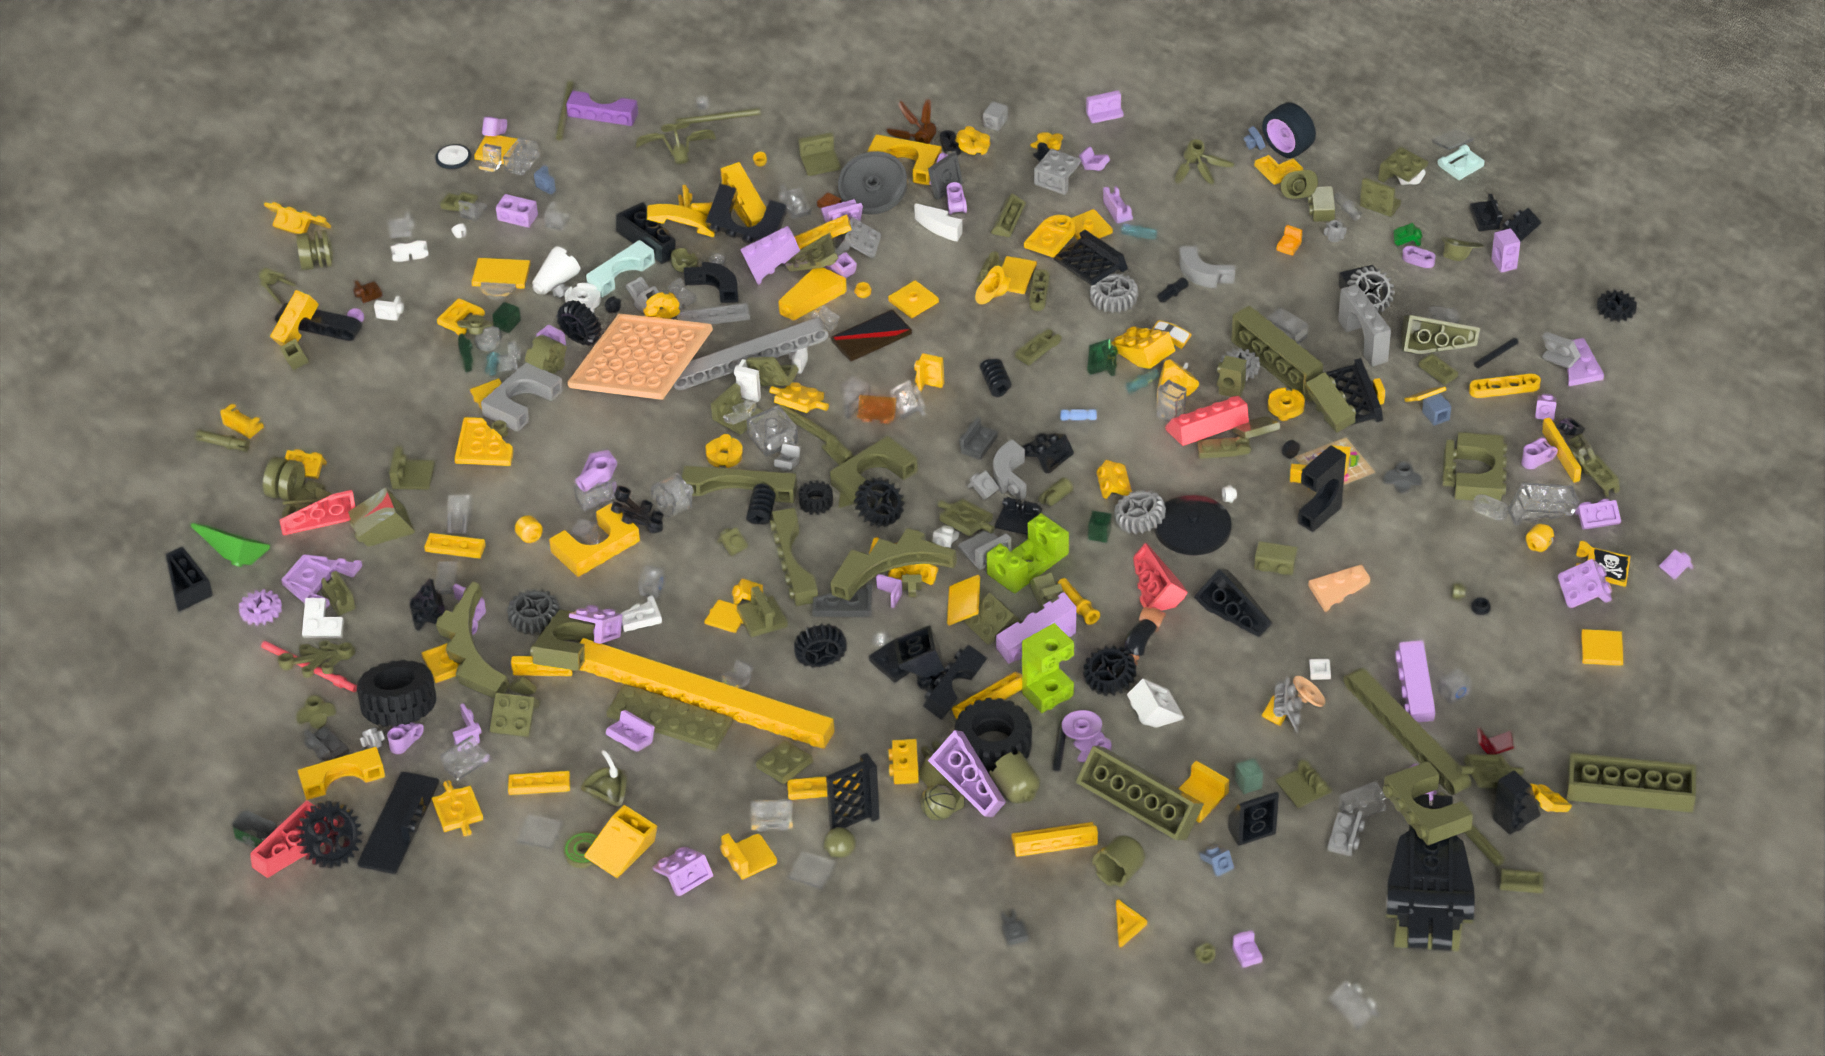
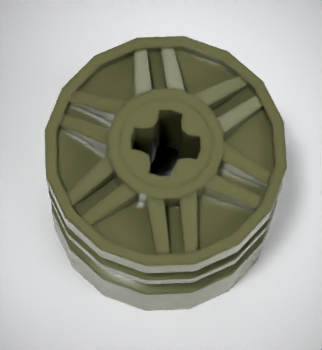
M322 230V239H319L318 231L314 233V240L310 239L308 232L296 234L302 271L314 269V261L317 260L320 268H324V259H326L328 267L332 266L333 249L327 230Z

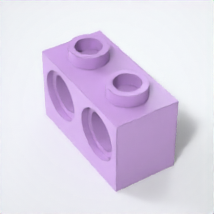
M504 194L496 206L497 219L499 221L528 228L538 216L536 201Z

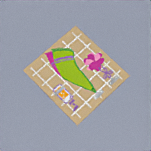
M1347 438L1295 456L1301 465H1308L1330 445L1351 447L1349 468L1344 476V485L1376 473Z

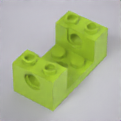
M1040 513L1028 522V539L1011 552L1000 543L987 553V575L1016 594L1028 585L1033 578L1040 576L1069 554V532Z
M1055 623L1022 640V694L1041 714L1074 696V682L1059 668V662L1067 661L1074 656V641Z

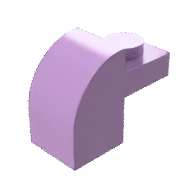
M845 252L840 256L838 255L839 259L834 264L824 267L848 278L855 273L857 263Z

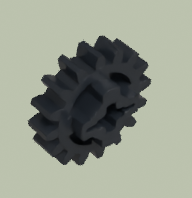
M1614 289L1612 293L1607 290L1606 294L1601 293V296L1598 297L1596 309L1599 310V315H1604V319L1610 318L1611 322L1613 320L1620 322L1623 319L1626 322L1628 318L1632 319L1633 314H1636L1637 302L1634 301L1635 297H1630V293L1623 294V290L1617 292Z

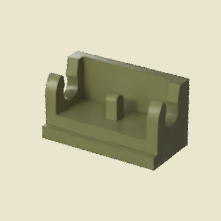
M1595 455V459L1592 460L1590 458L1581 465L1584 473L1593 478L1603 489V494L1606 497L1609 496L1608 492L1610 489L1615 494L1620 491L1619 478L1598 455Z
M337 571L331 572L332 580L326 583L327 581L324 577L322 578L321 593L325 598L329 599L330 606L337 616L356 609L353 594Z

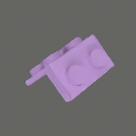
M1591 559L1558 575L1568 607L1574 608L1597 597L1605 603L1612 600L1610 594L1612 588L1609 582H1606L1605 576L1607 573L1603 565H1599L1595 560Z

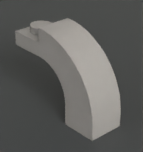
M1180 246L1179 265L1181 272L1188 280L1208 288H1217V283H1234L1235 265L1207 264L1199 258L1197 246Z
M1013 439L1000 447L995 454L993 478L1000 487L999 491L1002 494L1009 491L1011 495L1022 500L1026 498V483L1012 471L1025 463V449Z

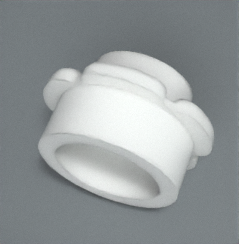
M1231 485L1222 488L1223 501L1232 503L1237 498L1236 489Z

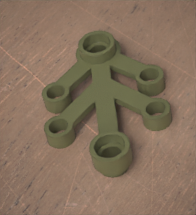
M323 640L319 642V649L312 647L310 644L300 645L301 657L294 658L291 653L279 655L278 663L282 670L287 671L291 670L293 665L311 662L301 669L303 677L310 678L314 676V669L321 665L324 674L333 673L334 666L342 659H350L355 655L356 650L349 642L336 645L328 640Z

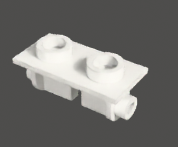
M417 240L409 244L398 243L395 246H391L393 261H397V263L409 261V254H412L413 260L428 256L426 241Z

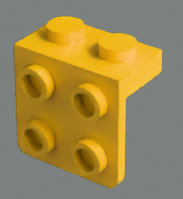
M729 833L721 836L722 845L720 850L723 856L729 860L732 869L737 872L742 880L777 864L776 856L760 834L752 835L737 843L734 842Z

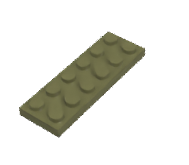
M627 684L623 685L607 710V717L618 721L620 720L621 711L626 710L655 727L654 732L713 751L717 750L733 723L732 717Z

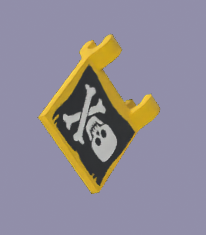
M1585 541L1579 542L1576 556H1588L1587 561L1595 560L1599 565L1604 566L1607 573L1605 576L1606 582L1626 587L1630 556L1593 548Z

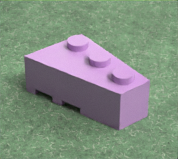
M789 226L740 249L758 285L762 283L761 279L766 275L773 274L775 272L774 269L781 263L785 264L800 251Z

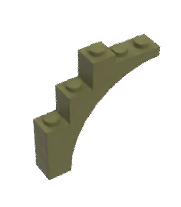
M906 528L897 544L879 538L869 555L851 549L830 582L832 595L850 601L854 594L869 580L878 574L902 566L933 564L954 568L957 564L956 551L949 547H943L934 542L926 541L924 533Z
M472 581L470 586L464 590L460 602L455 604L453 612L445 610L443 615L439 616L436 627L441 636L451 639L447 643L446 652L450 660L460 663L456 670L459 684L495 699V694H505L510 684L507 677L487 664L474 647L472 635L473 618L483 592L480 585Z

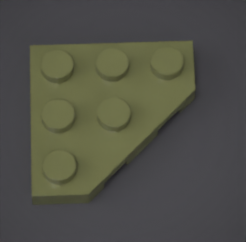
M828 233L802 248L785 263L789 272L823 268L834 264L839 258L831 233Z

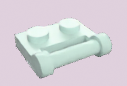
M1464 144L1459 147V150L1446 157L1439 158L1437 162L1443 170L1457 180H1461L1483 167L1485 161L1470 151L1469 147ZM1460 156H1464L1463 158L1459 159L1458 161H1456V162L1450 164L1451 161L1457 159V158L1460 157Z

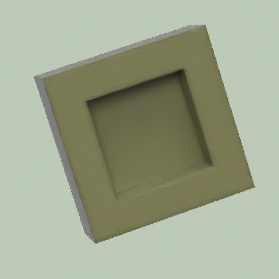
M902 575L903 590H908L909 597H916V590H922V575Z

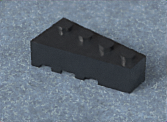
M644 202L616 214V232L633 244L640 240L654 250V258L661 264L671 260V253L676 249V240L666 228L661 226V223L647 220V208Z

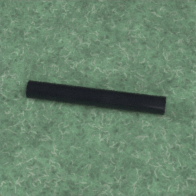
M1511 339L1474 362L1475 367L1479 369L1519 343L1518 339Z
M1063 720L1060 721L1053 762L1054 771L1061 770L1066 734L1062 730Z

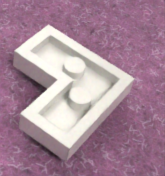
M305 598L302 630L304 638H342L344 619L343 617H325V598Z

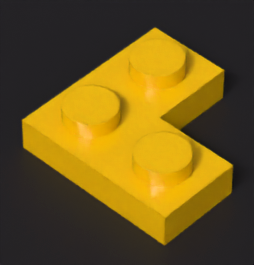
M1270 155L1255 160L1254 166L1273 185L1282 182L1284 176L1288 173L1303 170V167L1294 158L1278 164Z

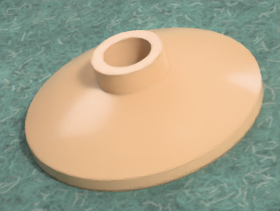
M1295 676L1293 678V683L1299 693L1298 697H1301L1302 702H1309L1318 707L1325 705L1323 694L1312 682L1302 676Z

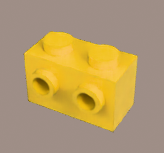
M892 740V748L888 749L889 761H893V764H889V774L894 776V784L919 783L917 740Z

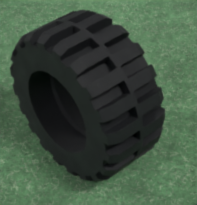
M392 660L389 663H380L379 666H373L368 672L363 673L357 683L361 713L369 722L376 725L381 724L386 727L392 725L395 727L401 724H410L412 721L416 722L432 711L437 700L431 670L424 664L413 660Z
M986 698L985 701L978 700L974 702V705H968L965 711H961L958 715V719L955 722V730L962 731L988 773L990 770L994 771L997 767L996 761L1010 752L1016 755L1020 751L1026 759L1029 757L1032 748V723L1029 720L1028 714L1025 711L1023 712L1019 705L1015 706L1014 702L1009 700L1006 702L1002 698H997V700ZM991 731L1002 732L1008 735L1007 738L1000 741H986L978 736Z

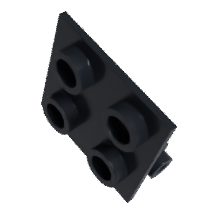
M1010 497L1003 498L1002 505L1004 506L995 524V528L1028 535V522L1038 516L1043 508L1038 503L1024 500L1023 504H1021V499L1017 501V499Z

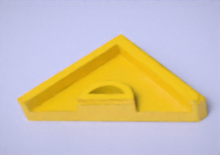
M1118 899L1116 900L1118 945L1122 947L1147 925V920Z

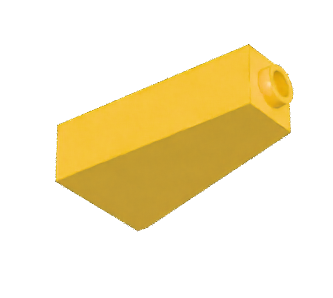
M824 267L812 269L778 301L779 314L793 321L844 294L847 291L846 278Z

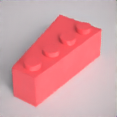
M306 800L251 852L252 868L269 878L307 855V853H300L304 848L303 846H297L301 838H297L296 835L301 834V831L296 827L303 825L299 819H306L307 817L304 812H311L310 806L315 805ZM333 819L335 827L338 825V821ZM316 823L314 826L316 833L320 830L319 823Z

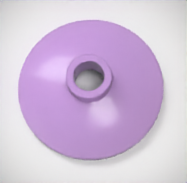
M1087 710L1071 712L1062 721L1063 732L1073 739H1090L1096 736L1102 729L1101 718L1096 713Z

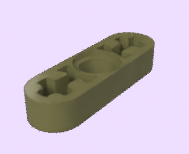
M1039 269L1033 274L1029 306L1032 310L1040 311L1046 306L1050 274L1047 270ZM1038 288L1044 289L1043 291H1036Z

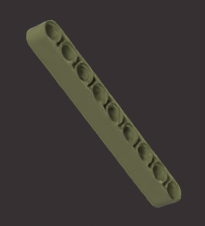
M1361 667L1344 676L1343 679L1347 689L1420 764L1427 761L1430 762L1439 773V784L1450 795H1455L1471 786L1469 775L1459 774L1458 767L1460 765L1366 669Z

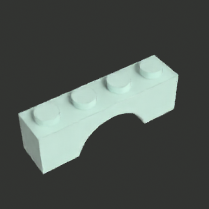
M639 240L586 274L587 283L595 285L603 298L615 290L614 279L621 272L627 270L644 271L655 263L654 250Z

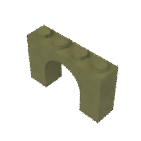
M1458 432L1456 459L1482 461L1492 469L1481 474L1457 472L1455 499L1501 502L1502 495H1506V484L1503 481H1506L1507 470H1503V468H1506L1507 457L1503 456L1507 452V443H1503L1504 435Z
M886 436L831 470V485L854 503V499L857 498L855 493L859 491L858 487L866 480L861 476L864 471L870 468L882 467L892 471L904 481L918 472L917 458L889 436Z
M559 610L552 617L549 625L545 627L543 633L538 636L535 644L531 646L530 654L533 656V664L579 671L585 662V644L565 640H582L585 638L594 641L593 630L595 623L569 618V613L572 611Z
M1429 761L1385 776L1383 786L1385 797L1392 801L1396 810L1401 812L1406 822L1415 829L1418 837L1422 838L1427 845L1471 830L1473 813L1463 801L1439 809L1425 808L1414 801L1416 797L1438 789L1439 773Z

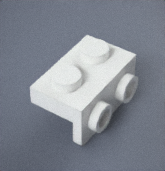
M742 359L734 370L736 384L741 387V398L759 402L761 398L759 371L747 368L746 360Z

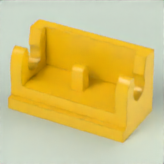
M230 404L220 411L222 422L225 426L249 439L264 428L263 423H258L259 417L251 419L240 413L237 409L231 411L236 407L235 404Z

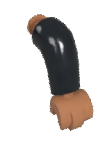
M1144 607L1139 617L1140 622L1128 632L1124 639L1123 649L1130 652L1137 666L1138 662L1136 660H1139L1140 656L1144 655L1148 640L1154 632L1157 633L1159 631V627L1167 614L1161 612L1160 609Z

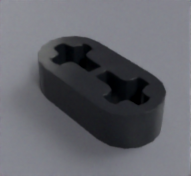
M951 130L941 132L940 143L947 155L954 152L959 156L961 149L958 147L959 143L955 141L956 134Z

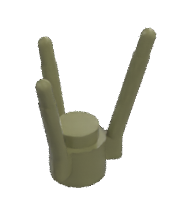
M265 267L259 273V279L262 281L261 285L267 289L278 304H281L277 295L268 285L275 284L277 280L293 287L296 284L282 278L285 277L284 273Z

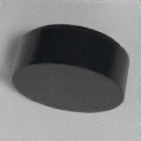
M1293 439L1288 440L1282 447V455L1288 459L1294 458L1300 450V444Z

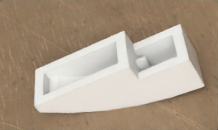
M917 203L914 205L915 219L922 226L939 236L958 242L962 235V219L949 217L948 211Z

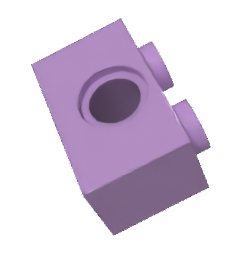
M1511 228L1494 233L1491 260L1501 273L1517 269L1520 240Z

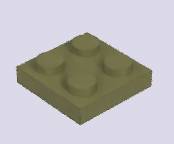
M785 740L756 762L757 769L785 784L813 763L812 755Z

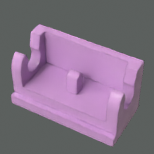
M1104 187L1103 203L1115 222L1118 224L1133 220L1132 210L1121 199L1118 187H1114L1115 191L1110 194L1109 187Z

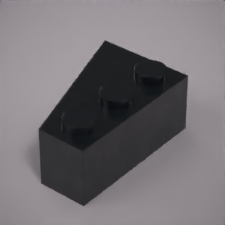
M183 546L165 554L178 612L213 596L209 579Z
M1515 770L1498 780L1493 820L1511 835L1516 831L1522 830L1525 825L1541 816L1532 786Z

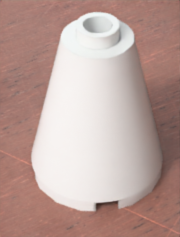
M555 246L549 253L532 281V288L537 294L545 295L579 273L580 266L572 255L568 257L565 254L567 252L565 249Z

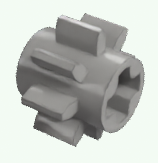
M1332 220L1330 223H1326L1324 235H1328V240L1338 242L1344 239L1346 227H1343V222Z
M376 727L363 731V737L359 738L362 747L367 746L368 749L383 746L382 740H385L382 730L377 731Z

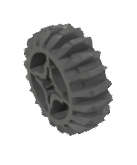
M535 588L533 591L527 589L525 593L519 591V595L513 596V600L509 601L507 609L508 621L518 632L523 631L524 634L530 632L532 635L535 632H539L541 635V632L551 622L552 617L560 610L559 602L556 600L555 595H551L549 591L544 592L543 589L539 591Z

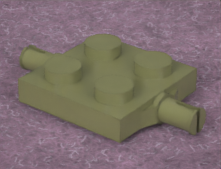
M941 499L938 503V507L945 510L940 514L939 521L961 531L963 534L971 536L980 529L992 534L995 530V526L988 524L992 521L993 514L964 499L953 504H949Z
M1466 754L1464 762L1467 766L1460 765L1458 767L1459 774L1472 775L1479 788H1497L1498 780L1514 770L1520 776L1524 774L1523 767L1510 766L1505 761L1503 755Z

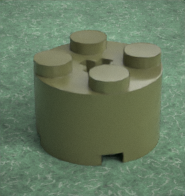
M543 334L537 336L532 341L534 344L532 349L528 348L525 362L552 374H555L558 370L561 371L565 366L564 358L567 346Z

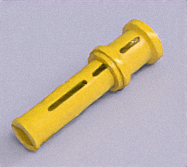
M1062 578L1057 582L1061 584L1063 592L1076 606V613L1082 615L1087 625H1092L1099 620L1100 612L1091 606V602L1088 599H1084L1066 578Z

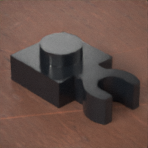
M1573 418L1563 419L1556 427L1557 429L1564 430L1565 435L1571 436L1579 435L1585 430V427Z

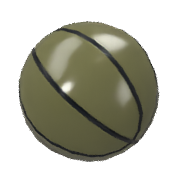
M936 784L928 787L922 793L920 806L923 813L929 819L940 821L949 818L956 809V797L947 786Z

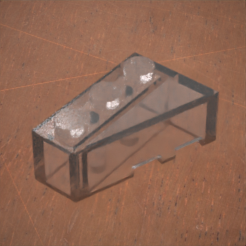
M1522 482L1507 511L1516 526L1520 525L1522 521L1531 520L1533 523L1538 522L1539 518L1548 517L1550 520L1572 516L1580 500L1571 485Z

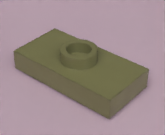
M1433 353L1419 361L1420 368L1444 385L1458 377L1459 372Z
M1501 869L1500 890L1543 893V872Z

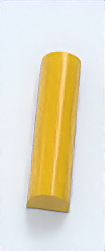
M1013 672L953 706L952 711L955 718L958 719L961 711H965V708L970 704L974 705L975 701H985L986 698H992V700L1002 698L1005 700L1021 691L1022 674Z

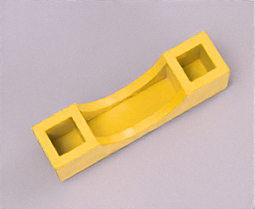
M377 747L297 770L306 800L326 795L329 785L334 780L344 776H355L362 779L365 783L385 777Z

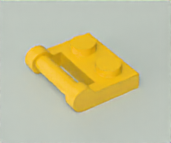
M458 298L437 318V323L462 337L466 334L467 328L459 327L457 321L463 320L469 313L484 316L485 311L479 306Z

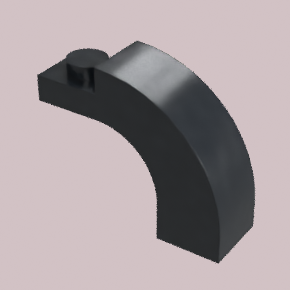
M702 262V267H684L685 285H710L719 290L721 303H739L737 279L733 272L725 266L712 262Z

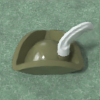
M602 750V755L606 758L610 767H604L591 773L583 782L581 790L609 805L620 806L624 800L627 774L625 770L616 768L609 754Z

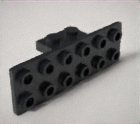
M403 771L400 773L357 863L358 867L397 874L425 816L431 798L438 787V778Z

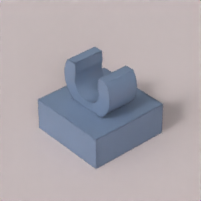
M1254 126L1249 128L1250 135L1244 137L1249 150L1255 146L1259 150L1265 148L1264 141Z

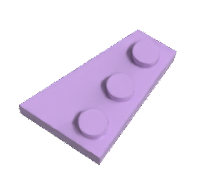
M1585 339L1572 340L1581 356L1571 368L1567 369L1568 386L1603 380L1604 373Z

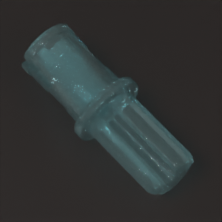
M1125 223L1122 225V235L1135 236L1137 239L1139 237L1156 239L1157 237L1156 229Z
M1154 368L1143 375L1139 374L1137 378L1126 383V390L1133 394L1143 387L1146 388L1148 383L1160 376L1158 370Z

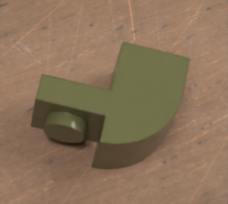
M1052 573L1035 577L1030 581L1035 599L1041 608H1044L1043 605L1049 601L1053 603L1058 600V595L1063 592L1061 584H1055Z

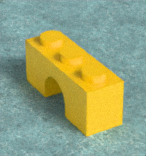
M295 290L270 337L281 346L294 339L299 341L302 336L298 331L300 321L304 317L311 320L319 304L310 295Z

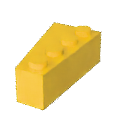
M740 162L720 168L722 184L736 188L738 192L733 210L746 227L757 225L765 214L766 206Z

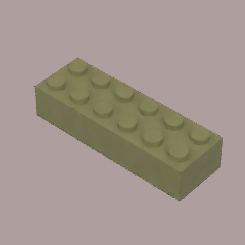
M1250 305L1233 314L1231 342L1242 348L1243 351L1249 349V353L1254 352L1255 357H1259L1262 367L1291 390L1296 389L1301 392L1306 400V382L1323 373V363Z
M1103 746L1092 747L1076 780V783L1175 840H1187L1204 805L1199 800Z
M1570 753L1567 775V800L1693 813L1696 799V765Z

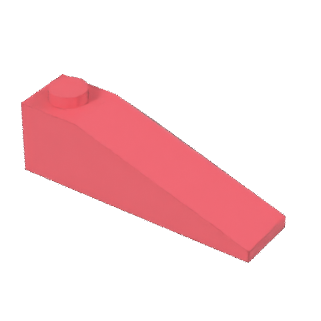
M352 490L332 494L280 519L282 534L288 535L351 520L348 512L355 508Z

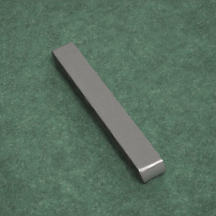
M815 318L692 360L674 383V387L677 390H684L733 373L736 365H739L742 359L746 360L753 357L777 358L815 345L828 338V331L823 320Z

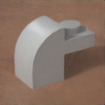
M642 276L626 285V289L635 301L634 306L641 313H644L643 309L647 306V300L659 293L655 286L649 288Z

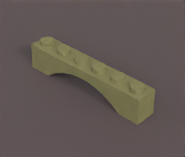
M684 466L681 478L682 495L702 496L709 492L728 488L753 490L757 484L762 483L769 486L775 492V502L794 503L797 491V475L794 473Z
M795 508L773 511V519L769 520L771 531H775L773 533L775 545H779L777 547L778 557L783 559L781 560L782 571L787 573L784 576L786 586L790 585V588H788L790 600L794 599L796 607L813 604V597L818 596L814 575L804 570L796 562L791 552L794 541L799 535V524Z

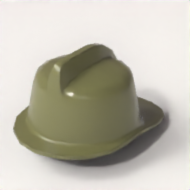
M1312 170L1290 172L1284 176L1281 182V191L1289 199L1309 197L1318 187V177Z
M1441 237V240L1445 242L1443 256L1454 261L1465 260L1473 248L1484 247L1483 244Z

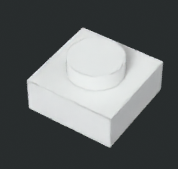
M1309 659L1310 680L1331 679L1329 659Z

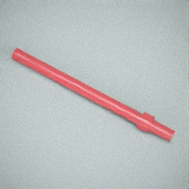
M263 641L261 645L263 649L278 656L283 653H290L267 641ZM310 662L301 663V664H296V665H298V666H300V667L303 668L304 666L309 665ZM320 667L314 669L315 674L333 682V685L354 693L357 691V685L347 681L346 677L333 673L324 674Z

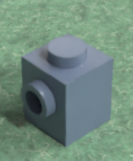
M1438 393L1423 399L1422 412L1435 426L1450 420L1451 406L1448 400Z

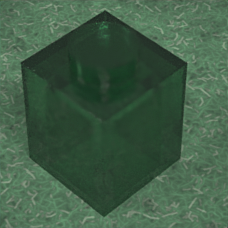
M503 302L492 314L494 328L506 333H510L521 321L519 307L507 302Z
M1093 510L1088 524V540L1107 543L1111 532L1112 514Z

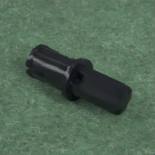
M1181 277L1175 283L1169 284L1165 290L1157 295L1159 302L1164 303L1173 296L1177 297L1179 292L1188 287V281Z

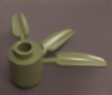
M1194 139L1189 142L1184 151V158L1187 162L1186 164H1181L1174 181L1181 183L1190 170L1189 163L1199 162L1197 168L1203 178L1209 184H1214V179L1207 165L1202 162L1201 157L1206 158L1208 163L1220 167H1233L1234 163L1213 155L1203 154L1205 150L1204 143L1199 139Z

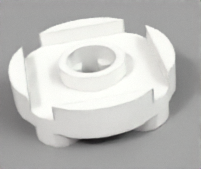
M579 283L577 287L572 289L571 286L566 290L565 302L572 300L580 301L581 304L585 303L586 307L594 312V308L601 302L600 291L593 284Z

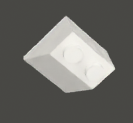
M1142 679L1127 694L1131 701L1130 705L1136 710L1139 715V721L1144 725L1157 728L1184 718L1169 689Z

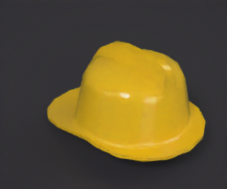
M994 266L979 285L975 294V300L978 304H986L993 297L1003 296L1007 292L1011 278L1004 274L1001 266Z

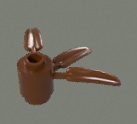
M927 99L923 105L922 125L900 100L898 105L903 115L911 124H916L919 129L916 134L887 128V132L897 138L908 140L910 137H915L916 142L930 144L936 135V126L930 122V99Z

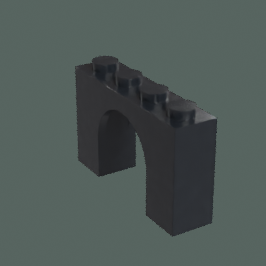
M719 184L706 220L709 230L717 233L722 231L729 237L735 238L737 236L747 243H752L781 229L788 210L786 204L769 200L762 220L755 226L742 227L737 225L731 218V212L738 195L737 189Z
M1332 445L1302 469L1301 484L1317 492V494L1299 510L1298 524L1312 533L1342 508L1346 454Z

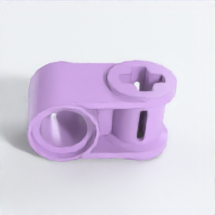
M491 116L483 118V135L497 136L505 134L507 129L506 119H498Z
M957 182L947 185L949 215L955 212L967 213L961 184Z
M1541 437L1524 447L1521 464L1526 469H1535L1551 461L1557 455L1558 449L1548 444L1544 437Z
M410 722V724H401L390 729L387 734L390 751L394 754L404 753L421 737L424 726L420 723Z

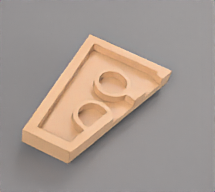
M1361 564L1309 580L1308 586L1323 610L1327 612L1333 604H1339L1345 596L1354 594L1369 584L1370 576Z

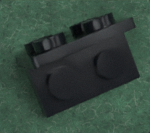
M429 578L421 586L415 597L410 600L409 604L414 627L417 631H420L426 622L436 624L439 616L445 612L442 595L435 591L434 581Z

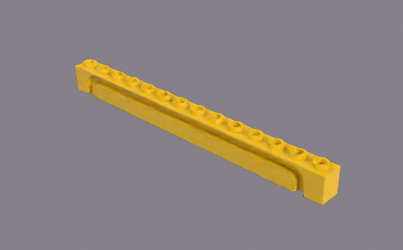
M585 638L580 642L585 644V662L579 669L581 671H587L615 682L732 717V719L740 723H746L758 729H764L825 749L834 734V719L604 644L594 643V641Z

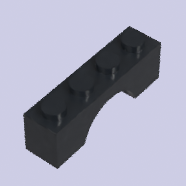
M969 644L964 650L959 649L954 656V659H956L955 663L950 661L944 669V672H946L945 676L940 675L934 683L936 688L934 690L930 688L924 696L927 700L923 707L940 720L945 717L958 699L953 690L952 681L955 679L972 680L988 659Z

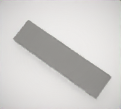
M748 303L680 311L677 315V320L718 324L750 320Z

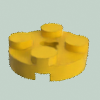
M966 126L965 129L960 130L955 139L959 143L958 147L971 155H976V152H981V155H984L988 152L990 146V136L975 130L971 126Z
M660 292L653 295L647 300V306L643 309L646 317L672 319L680 313L679 301L670 292L669 294Z
M1278 388L1270 393L1267 407L1279 420L1287 421L1289 418L1297 417L1304 412L1305 398L1296 389L1290 391L1286 390V388Z
M723 434L705 446L707 461L714 467L720 468L719 465H725L726 468H730L742 460V444L729 434Z

